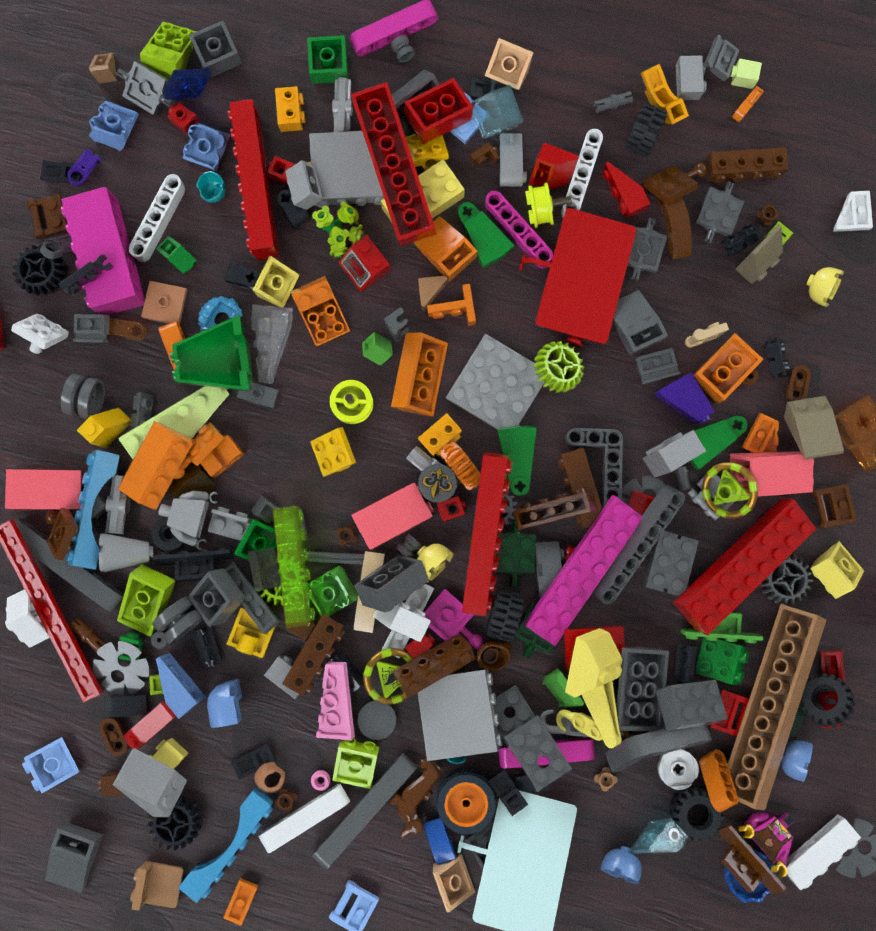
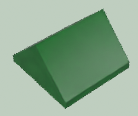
M252 519L234 554L265 567L266 565L263 563V560L269 561V556L273 554L283 533L259 520Z

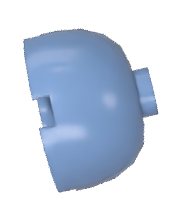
M794 740L787 743L781 763L784 773L789 777L802 782L805 781L808 773L807 767L812 755V743L802 740Z
M621 846V849L610 850L605 855L600 868L603 872L613 877H620L625 879L624 881L639 884L642 872L641 862L638 857L632 854V849Z

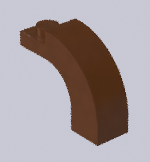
M657 197V204L664 215L667 226V250L672 259L691 256V226L683 198L681 197L666 204Z

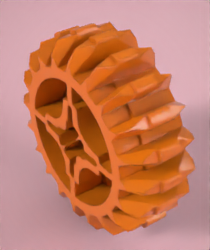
M453 441L443 446L439 451L440 456L454 472L457 479L467 490L476 488L479 485L481 474L469 457Z

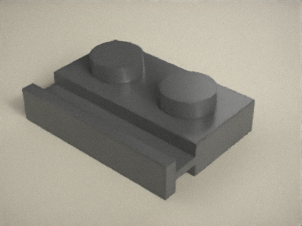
M719 34L712 43L704 67L708 66L713 74L722 81H725L730 76L740 50L726 39L722 40Z
M74 314V333L76 335L73 342L109 343L107 335H109L110 316Z
M673 348L635 358L642 385L680 375Z

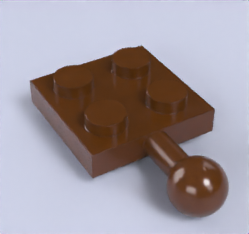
M699 162L694 165L693 170L683 173L673 165L644 179L643 186L668 204L697 190L698 183L692 178L704 177L708 172V167L705 163Z
M60 508V511L50 510L45 515L46 522L53 525L47 539V544L54 558L62 561L70 551L72 538L78 532V525L69 509Z

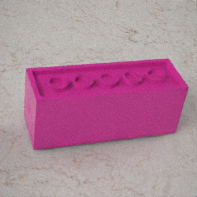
M106 186L61 199L63 204L61 211L67 219L66 230L72 238L70 245L77 257L75 261L77 269L79 270L90 261H96L103 254L108 258L103 262V265H107L109 262L113 265L111 270H101L102 273L98 275L95 281L88 282L82 287L87 294L85 297L87 306L100 315H112L143 306L145 297L134 257L129 252L130 242L118 199Z

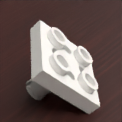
M40 314L32 315L13 324L11 330L30 341L31 346L29 350L36 354L42 353V349L45 350L66 339L69 331Z

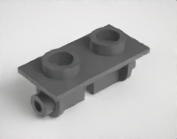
M140 392L134 396L133 410H137V414H132L131 430L151 418L154 395Z

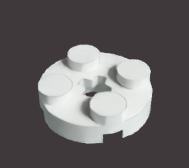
M683 749L660 755L658 774L663 782L676 790L690 787L699 772L696 759ZM676 764L683 766L679 774L673 770Z

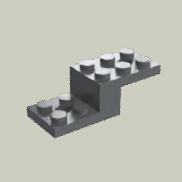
M516 685L496 697L494 710L499 716L498 733L502 735L506 746L513 757L517 758L537 792L572 770L540 717L534 715ZM511 707L515 710L513 718H507L504 715L506 708ZM540 757H546L549 760L547 768L539 767L537 761Z

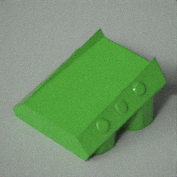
M337 566L313 580L307 586H304L320 616L324 614L329 617L358 600V593L347 576L345 569L341 566Z
M558 668L544 676L542 685L548 687L559 702V707L584 705L579 696L573 697L565 693L567 679Z

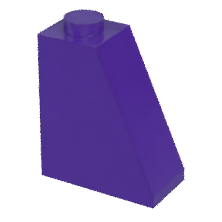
M691 372L654 394L659 400L693 424L698 421L701 424L711 419L710 414L715 412Z

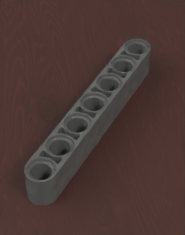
M665 485L646 509L636 530L592 592L604 604L608 605L616 600L685 501V495L681 491L670 485Z
M19 518L16 520V524L30 552L36 559L102 608L113 612L124 597L122 592L91 569L68 566L66 555L63 561L55 559L47 544L48 537L26 521Z
M402 752L371 786V789L363 795L323 840L311 856L323 868L328 869L417 768V765Z

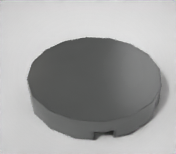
M376 700L367 702L358 714L360 731L364 736L372 740L387 738L396 726L397 716L395 710L389 704H383Z

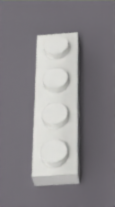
M424 584L421 589L410 594L405 603L411 606L410 610L414 611L417 608L423 611L434 588ZM391 630L382 650L388 648L404 650L410 637Z

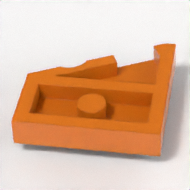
M759 413L742 447L753 453L777 452L779 421Z

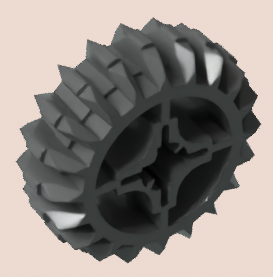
M789 555L776 568V576L772 578V572L759 585L765 586L762 593H768L767 598L773 599L774 603L777 604L781 602L783 605H787V603L794 605L795 600L801 602V596H808L805 590H811V587L807 586V584L813 582L812 579H808L812 572L806 571L809 565L803 564L804 560L802 558L797 559V555ZM785 563L793 566L797 573H791ZM790 576L788 580H785L786 582L779 581L783 580V577ZM798 580V584L794 589V583ZM773 585H780L785 595L780 594Z

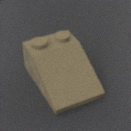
M777 225L736 267L735 270L751 284L756 280L760 282L768 274L766 272L768 267L773 268L780 261L778 257L783 253L781 226Z
M826 396L787 402L784 420L805 460L844 453L833 409Z

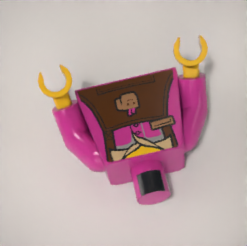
M771 812L752 813L744 823V826L738 827L739 832L745 831L743 838H751L773 863L776 862L777 865L771 867L773 873L779 871L778 877H785L788 873L786 863L792 845L791 841L793 840V836L788 832L787 828L795 821L787 812L778 819Z

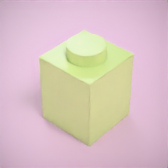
M739 59L737 64L733 65L730 77H732L731 85L753 89L759 80L762 63Z

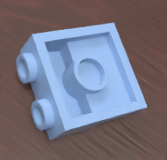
M62 737L24 757L25 762L22 763L26 773L31 772L34 778L31 783L35 791L40 790L41 793L80 772Z

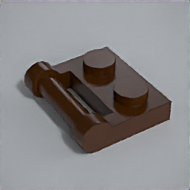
M60 194L27 201V206L31 210L36 239H43L67 232L66 224L68 223L61 211L63 204ZM43 207L48 229H43L38 208Z
M848 483L812 492L813 497L815 496L821 519V529L857 521ZM824 494H828L834 518L829 521L823 497Z

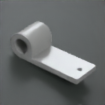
M500 133V187H522L527 179V172L523 171L522 134Z

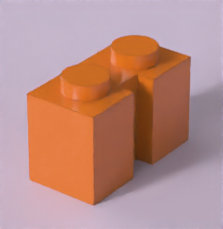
M223 435L224 439L200 463L213 478H216L245 455L229 435Z

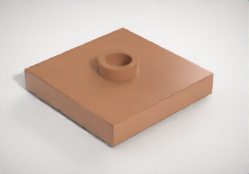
M149 281L141 317L168 324L178 321L180 324L188 289Z

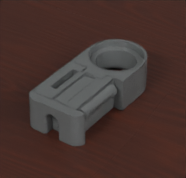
M69 234L47 239L43 242L40 251L43 256L49 259L62 257L63 254L72 252L70 245L72 238ZM46 247L53 248L55 252L48 250Z

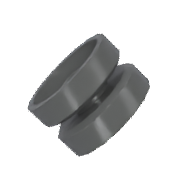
M79 374L70 375L64 384L61 394V410L63 414L74 417L79 415L83 419L99 414L105 396L103 381L92 377L87 379Z
M187 596L169 606L152 623L158 632L168 629L163 638L169 645L180 640L203 620L197 610L189 612L193 604Z

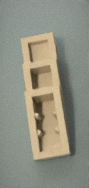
M365 551L361 580L383 566L385 554ZM359 596L354 630L373 633L375 623L373 615L376 610L363 606Z

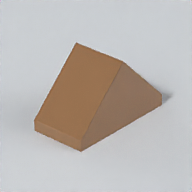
M114 54L95 55L89 70L98 83L117 81Z
M446 276L418 278L421 309L423 311L427 309V305L433 302L448 283Z

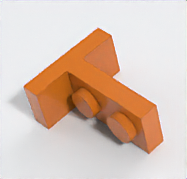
M470 284L462 285L464 300L427 305L428 317L439 319L443 318L446 314L458 316L463 314L462 312H466L468 326L475 325L476 318Z

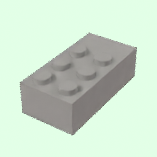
M694 430L684 435L680 432L668 438L661 444L646 452L647 456L642 459L655 478L674 471L706 452Z

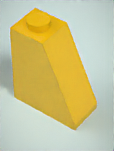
M115 408L90 416L77 431L89 443L107 448L130 425L131 419L120 408Z

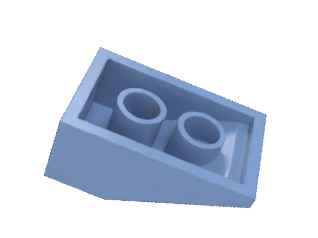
M171 653L156 659L165 703L179 719L202 702L206 696Z

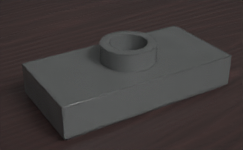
M257 383L249 384V386H252L251 391H238L237 398L272 409L275 407L279 390Z

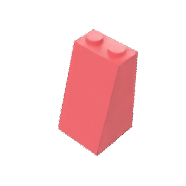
M801 451L730 454V462L742 465L755 478L758 487V497L813 492L814 459L805 460ZM730 470L732 475L750 494L747 479L741 473Z
M6 469L5 509L60 510V508H66L69 510H79L81 503H78L82 486L85 485L82 483L84 475H82L81 470Z
M415 483L351 515L370 550H374L433 517L431 513L434 510L430 502L425 503L423 495Z

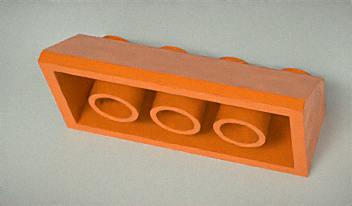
M406 333L391 407L405 412L434 416L448 343L424 333Z
M154 421L120 482L118 489L137 503L156 510L193 444L190 437Z

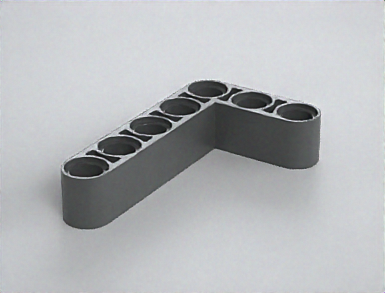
M572 428L565 435V442L568 446L602 448V509L608 502L607 493L609 491H613L616 497L622 501L623 436L621 432L615 429ZM571 433H576L579 436L578 442L570 440ZM590 434L597 435V443H592L589 440ZM609 434L616 436V444L609 442ZM609 453L616 455L617 460L615 463H611L608 460ZM609 472H613L616 475L615 482L608 480L607 475Z
M707 725L673 731L662 729L627 738L618 746L606 751L605 755L610 769L614 773L624 770L644 758L707 743L712 740Z

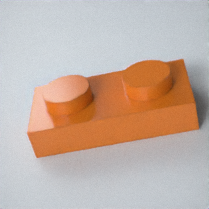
M240 878L223 918L242 926L258 885Z

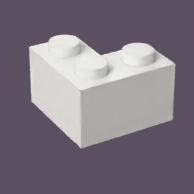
M25 589L7 598L5 624L8 630L13 631L18 639L29 648L50 638Z
M402 601L389 612L385 613L376 610L373 615L374 618L388 628L421 642L431 620L425 617V612L417 608L414 611L410 610L411 606Z

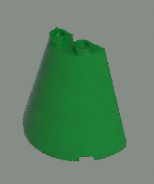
M235 316L173 344V352H170L172 363H176V369L172 371L174 381L185 384L251 391L252 386H249V384H253L251 360L240 316Z

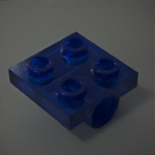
M209 68L174 70L163 92L165 99L179 100L181 98L195 99L200 97L211 77Z

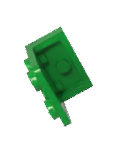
M704 637L695 672L731 685H739V682H742L744 677L743 665L747 663L749 658L748 647L719 639L717 641L706 640V637Z

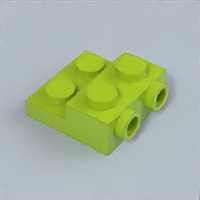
M355 738L352 740L341 739L332 781L371 789L379 747L371 741L360 743L356 742Z

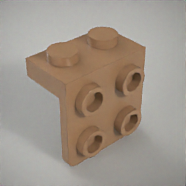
M145 861L135 871L134 881H136V886L132 890L130 901L133 902L132 910L139 911L144 904L175 908L179 901L180 889L178 887L182 883L184 869L180 866Z

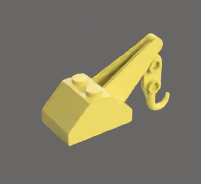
M599 628L576 637L565 693L573 697L582 695L593 718L581 712L561 710L556 716V722L558 727L563 732H566V728L562 724V718L565 717L580 732L597 741L603 739L608 748H614L621 743L622 739L612 680L617 679L622 672V657L610 633Z

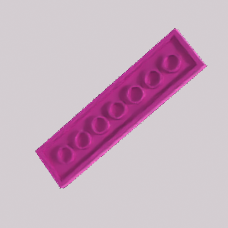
M612 495L523 624L556 646L563 636L564 630L568 629L643 517L619 498Z

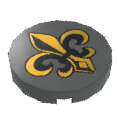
M433 464L426 467L421 472L418 481L419 490L425 499L437 503L446 501L453 496L457 486L454 472L443 464Z

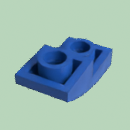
M439 818L424 823L427 838L437 865L456 859L452 840L449 838L446 825Z

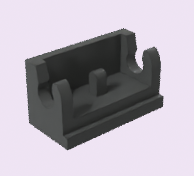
M400 307L384 318L386 329L397 343L400 341L399 338L409 331V327L400 330L408 323V319L404 318V310Z

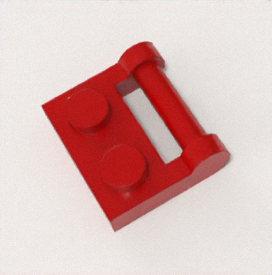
M720 689V695L728 719L709 725V727L737 736L749 698ZM739 702H742L743 705L735 729L731 728Z

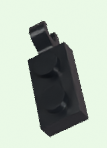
M104 254L100 255L96 261H90L59 283V286L69 295L76 294L81 291L85 284L95 281L98 275L102 273L101 270L109 271L113 268V265L110 262L107 265H103V262L108 258Z

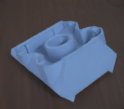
M104 101L98 108V116L92 117L89 121L91 127L89 136L95 143L99 142L121 151L139 114L133 110Z
M196 122L195 125L189 127L188 135L190 139L188 144L184 146L182 158L217 171L230 134Z

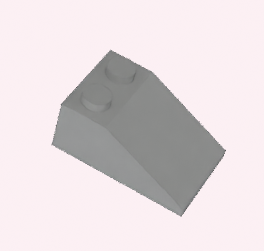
M134 748L115 779L113 786L151 816L169 817L187 780L176 770Z

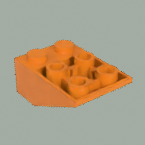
M439 216L433 221L436 235L413 243L450 282L477 258L478 251L462 234Z
M325 276L291 291L292 297L316 347L350 331Z

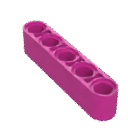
M423 0L353 32L349 36V40L357 56H364L391 44L399 36L411 35L434 24L439 17L431 0Z
M498 191L489 192L486 196L485 208L529 258L539 259L540 255H546L548 257L546 262L551 263L553 252L501 193ZM497 200L498 204L492 205L489 201ZM507 213L511 218L504 219L501 215ZM521 227L523 232L517 233L514 231V228ZM533 241L536 246L529 247L526 242ZM536 265L538 268L541 269L547 268L540 265Z
M591 737L554 740L568 762L596 759L594 739ZM506 745L500 746L499 761L501 768L522 767ZM540 757L537 761L538 765L549 764V760L546 757Z

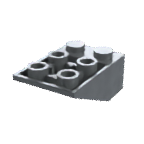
M639 290L618 299L612 323L629 356L660 343L668 337L660 318Z
M68 822L57 829L50 849L45 880L83 893L103 834Z

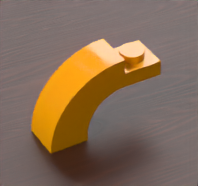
M660 64L641 73L647 89L645 94L650 104L667 111L665 123L673 125L689 116L683 99L677 98L668 87Z

